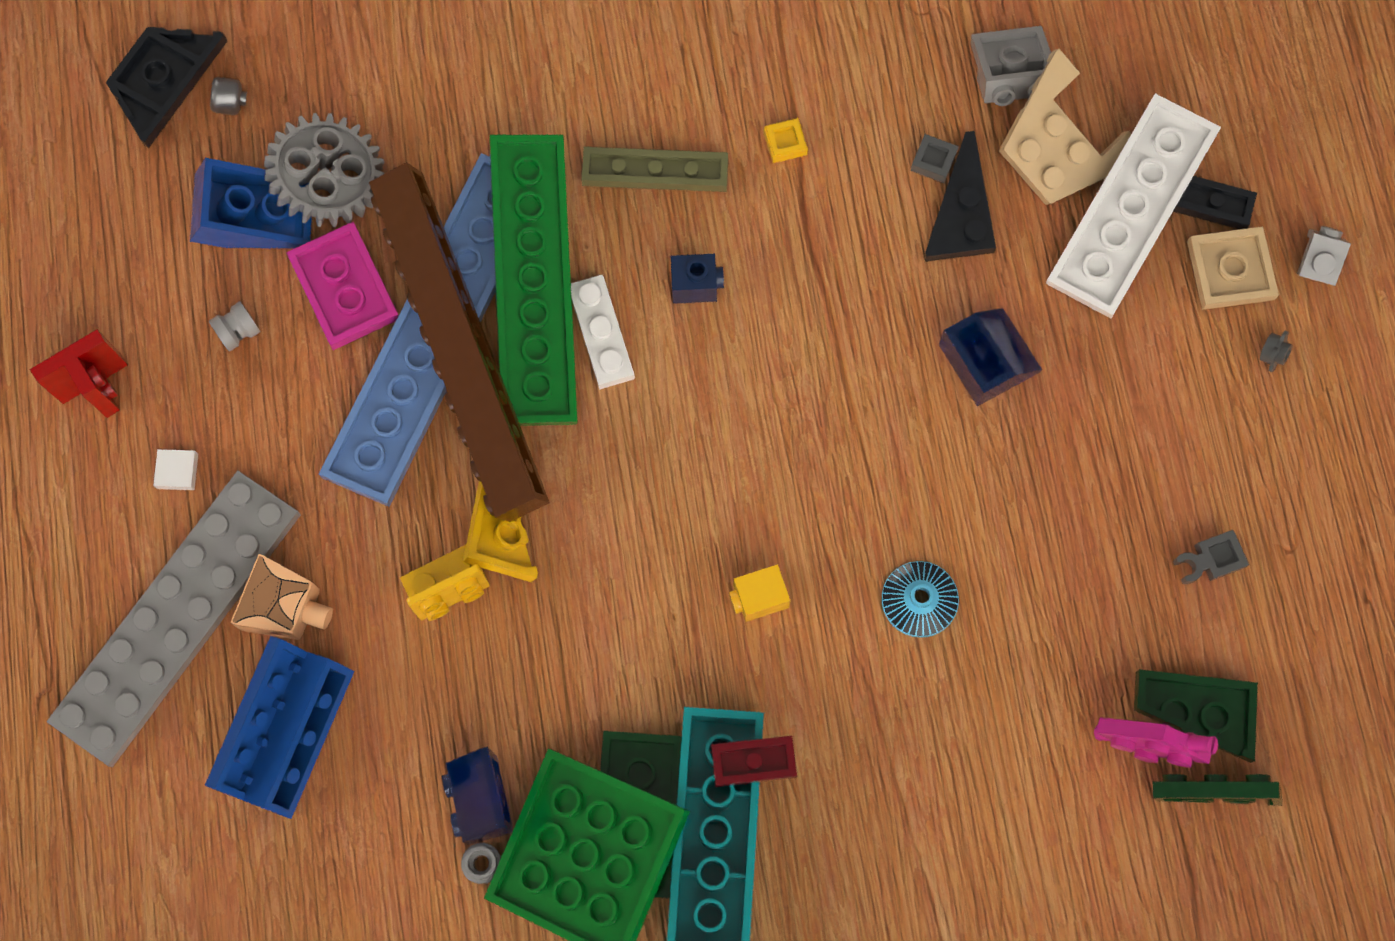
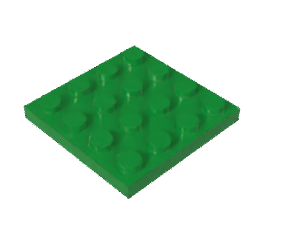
M548 748L484 899L568 941H636L690 811Z

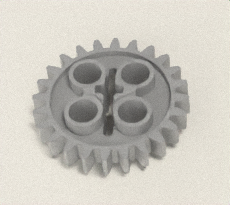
M313 113L311 123H307L302 116H299L297 128L289 122L285 123V134L276 131L275 143L268 144L267 153L269 156H265L264 167L268 168L265 170V181L272 182L269 186V193L279 194L278 206L290 204L289 216L295 215L298 211L302 212V223H306L312 216L316 217L317 227H321L324 218L329 219L331 225L336 227L338 217H342L349 224L352 221V212L362 218L365 213V206L373 208L371 197L374 195L369 182L385 174L380 171L383 169L384 159L376 158L379 154V146L368 147L372 137L370 134L362 137L359 136V124L351 129L346 127V117L342 118L339 124H336L331 113L328 114L325 122L320 121L317 113ZM329 144L333 146L335 149L325 150L322 149L319 145ZM301 163L307 168L298 170L293 168L291 164ZM352 170L359 176L349 177L343 171ZM309 182V184H308L307 186H305V187H300V185H304V184H307V183ZM323 189L331 195L322 197L318 196L314 191Z

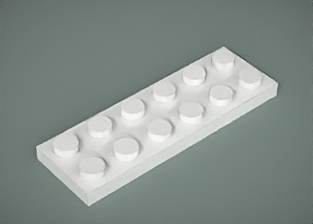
M1155 93L1048 277L1046 284L1097 312L1112 318L1221 127Z

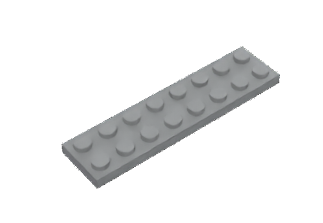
M237 470L46 722L101 762L113 767L242 595L258 554L269 558L301 514Z

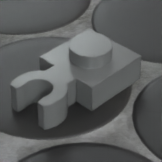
M1234 530L1197 543L1194 547L1198 555L1187 552L1179 555L1173 561L1174 566L1188 563L1192 567V574L1182 578V584L1195 582L1204 571H1206L1209 580L1212 581L1249 566V562Z

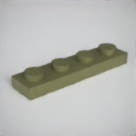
M584 147L582 186L727 192L728 153L604 147Z

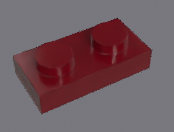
M793 736L711 744L716 787L797 778Z

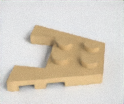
M1060 49L1054 50L1049 55L1046 61L1048 63L1041 76L1035 81L1029 99L1024 108L1018 113L999 149V152L1045 205L1052 204L1106 178L1131 136L1130 131L1123 132L1099 154L1057 105L1054 98L1080 74Z

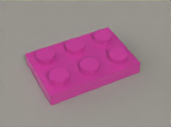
M354 222L286 252L333 350L397 320L399 316Z

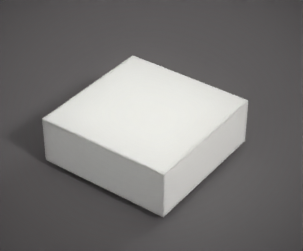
M157 449L153 486L156 489L195 490L199 454L193 450Z

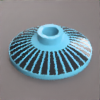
M915 561L898 567L889 575L882 590L881 600L886 618L893 627L908 636L922 638L942 632L950 625L958 610L959 596L953 579L945 570L929 562ZM918 590L925 591L929 597L928 601L925 603L918 602L915 599V592Z

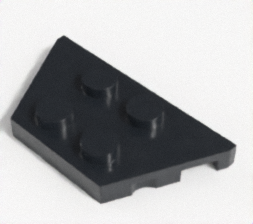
M147 27L108 78L106 84L144 146L149 148L225 46L227 39L223 33L213 31V35H199L187 29L168 31L165 28Z

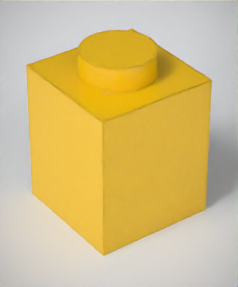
M778 564L734 578V590L729 592V597L735 614L742 612L745 622L789 608L791 600Z

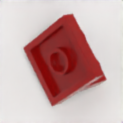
M98 329L30 369L36 381L62 404L82 394L106 418L120 411L113 399L118 396V393L108 380V377L128 366L122 354Z

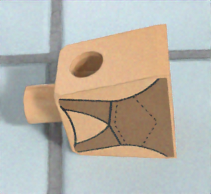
M258 554L230 623L245 632L300 640L307 624L325 630L331 621L333 608L316 603L320 589L314 583L273 560Z

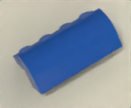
M270 636L204 786L292 819L354 674V670L329 658L307 652L280 638Z

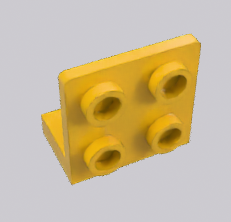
M466 545L399 577L409 597L406 601L421 621L426 618L429 621L436 620L450 611L448 607L460 601L469 603L480 598L485 593L483 589L490 586L482 568L478 564L471 565L463 562Z

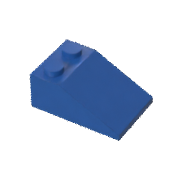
M205 158L194 177L190 242L223 248H297L311 240L312 216L306 223H302V212L298 211L295 215L289 216V203L283 206L277 205L279 194L269 193V186L272 182L265 181L266 169ZM309 182L307 184L300 185V187L307 186Z

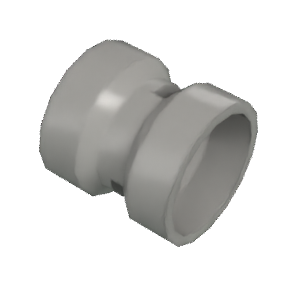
M241 301L231 306L230 312L226 315H217L209 320L213 330L229 352L239 346L240 340L245 337L252 338L261 332Z

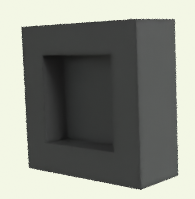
M925 134L910 171L945 183L959 146Z

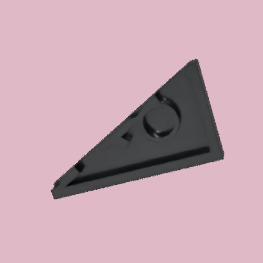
M975 131L965 132L924 255L925 262L991 254L996 250Z

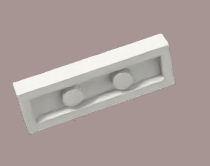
M603 274L571 283L573 306L599 390L634 380V371Z

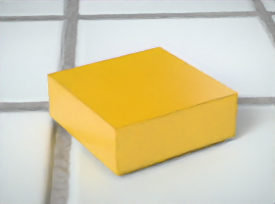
M799 118L764 126L763 132L773 163L808 154Z

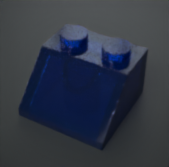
M484 747L447 762L448 774L442 775V782L446 797H453L456 813L450 814L455 837L461 836L463 843L469 845L512 834L513 825L497 755L489 747Z

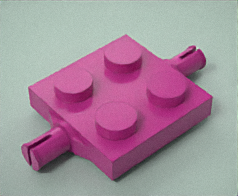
M1099 717V722L1094 729V736L1098 741H1111V747L1135 752L1134 758L1150 763H1158L1159 758H1166L1167 762L1182 767H1191L1192 762L1209 764L1211 754H1215L1218 749V740L1214 736H1200L1191 732L1184 733L1166 724Z

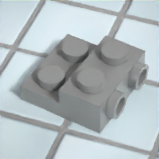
M1042 26L971 34V48L978 67L977 81L984 104L994 102L998 106H1007L1014 100L1030 97L1031 89L1037 78L1041 76L1048 63L1046 61L1051 54Z

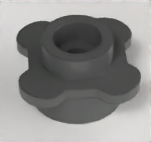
M1285 330L1281 336L1271 333L1263 346L1260 360L1270 364L1268 369L1270 372H1274L1277 364L1284 365L1290 356L1293 345L1287 341L1289 331Z

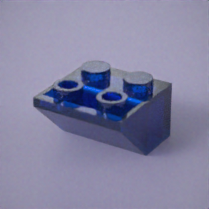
M1003 308L972 314L945 329L939 342L941 350L977 407L1042 371L1039 363Z

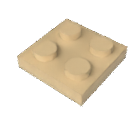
M1263 227L1194 235L1188 239L1187 244L1202 310L1273 301L1279 296Z

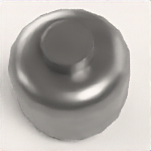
M214 78L211 88V110L220 114H238L240 105L246 106L247 92L242 91L241 82L236 79Z

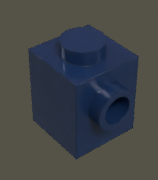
M715 254L671 256L673 304L717 302V289H724L723 266L716 267Z

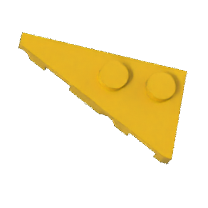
M479 481L463 562L471 565L478 564L481 568L532 583L537 578L538 571L536 566L532 567L526 548L529 539L525 528L521 524V517L508 522L492 516L484 504L483 496L486 493L482 482Z

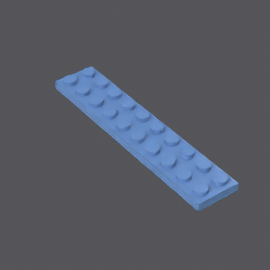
M482 153L444 225V230L480 322L495 294L490 156ZM408 298L319 472L322 479L390 507L447 391L444 381L438 377L433 368L432 360L435 357L431 347L425 343L421 336L419 327L422 326L420 317L410 306Z

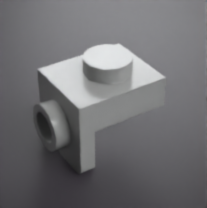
M1321 226L1320 231L1309 229L1307 237L1310 239L1297 274L1336 286L1351 245L1346 239L1341 238L1343 232L1327 226Z

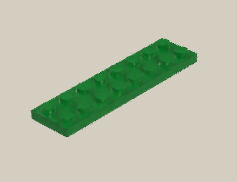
M490 135L499 372L520 426L576 425L578 419L564 135Z

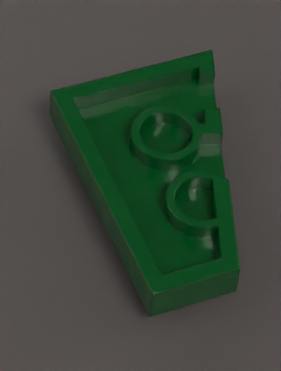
M1141 669L1136 671L1134 711L1184 733L1191 732L1200 736H1214L1218 740V749L1249 763L1255 761L1258 682Z
M1165 774L1162 775L1163 781H1153V798L1160 802L1212 803L1214 799H1222V802L1247 805L1248 803H1255L1256 799H1268V805L1282 806V789L1279 782H1271V775L1251 774L1245 775L1246 782H1229V775L1223 774L1204 775V781H1187V775Z

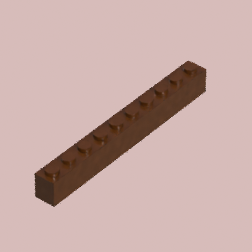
M406 162L369 182L374 195L371 197V203L385 224L386 228L383 229V235L397 256L398 260L395 261L397 272L408 285L410 291L407 294L409 304L420 317L422 326L419 327L421 336L425 343L431 347L435 357L432 360L433 368L446 386L445 400L451 411L456 413L460 424L457 428L459 437L463 444L469 447L473 458L470 462L472 472L482 482L486 493L483 496L484 504L492 516L511 522L550 502L424 175Z

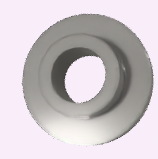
M487 843L474 844L462 856L461 868L463 874L471 882L477 884L489 883L494 876L501 856L496 848ZM480 856H486L489 860V866L484 871H478L475 867V861Z

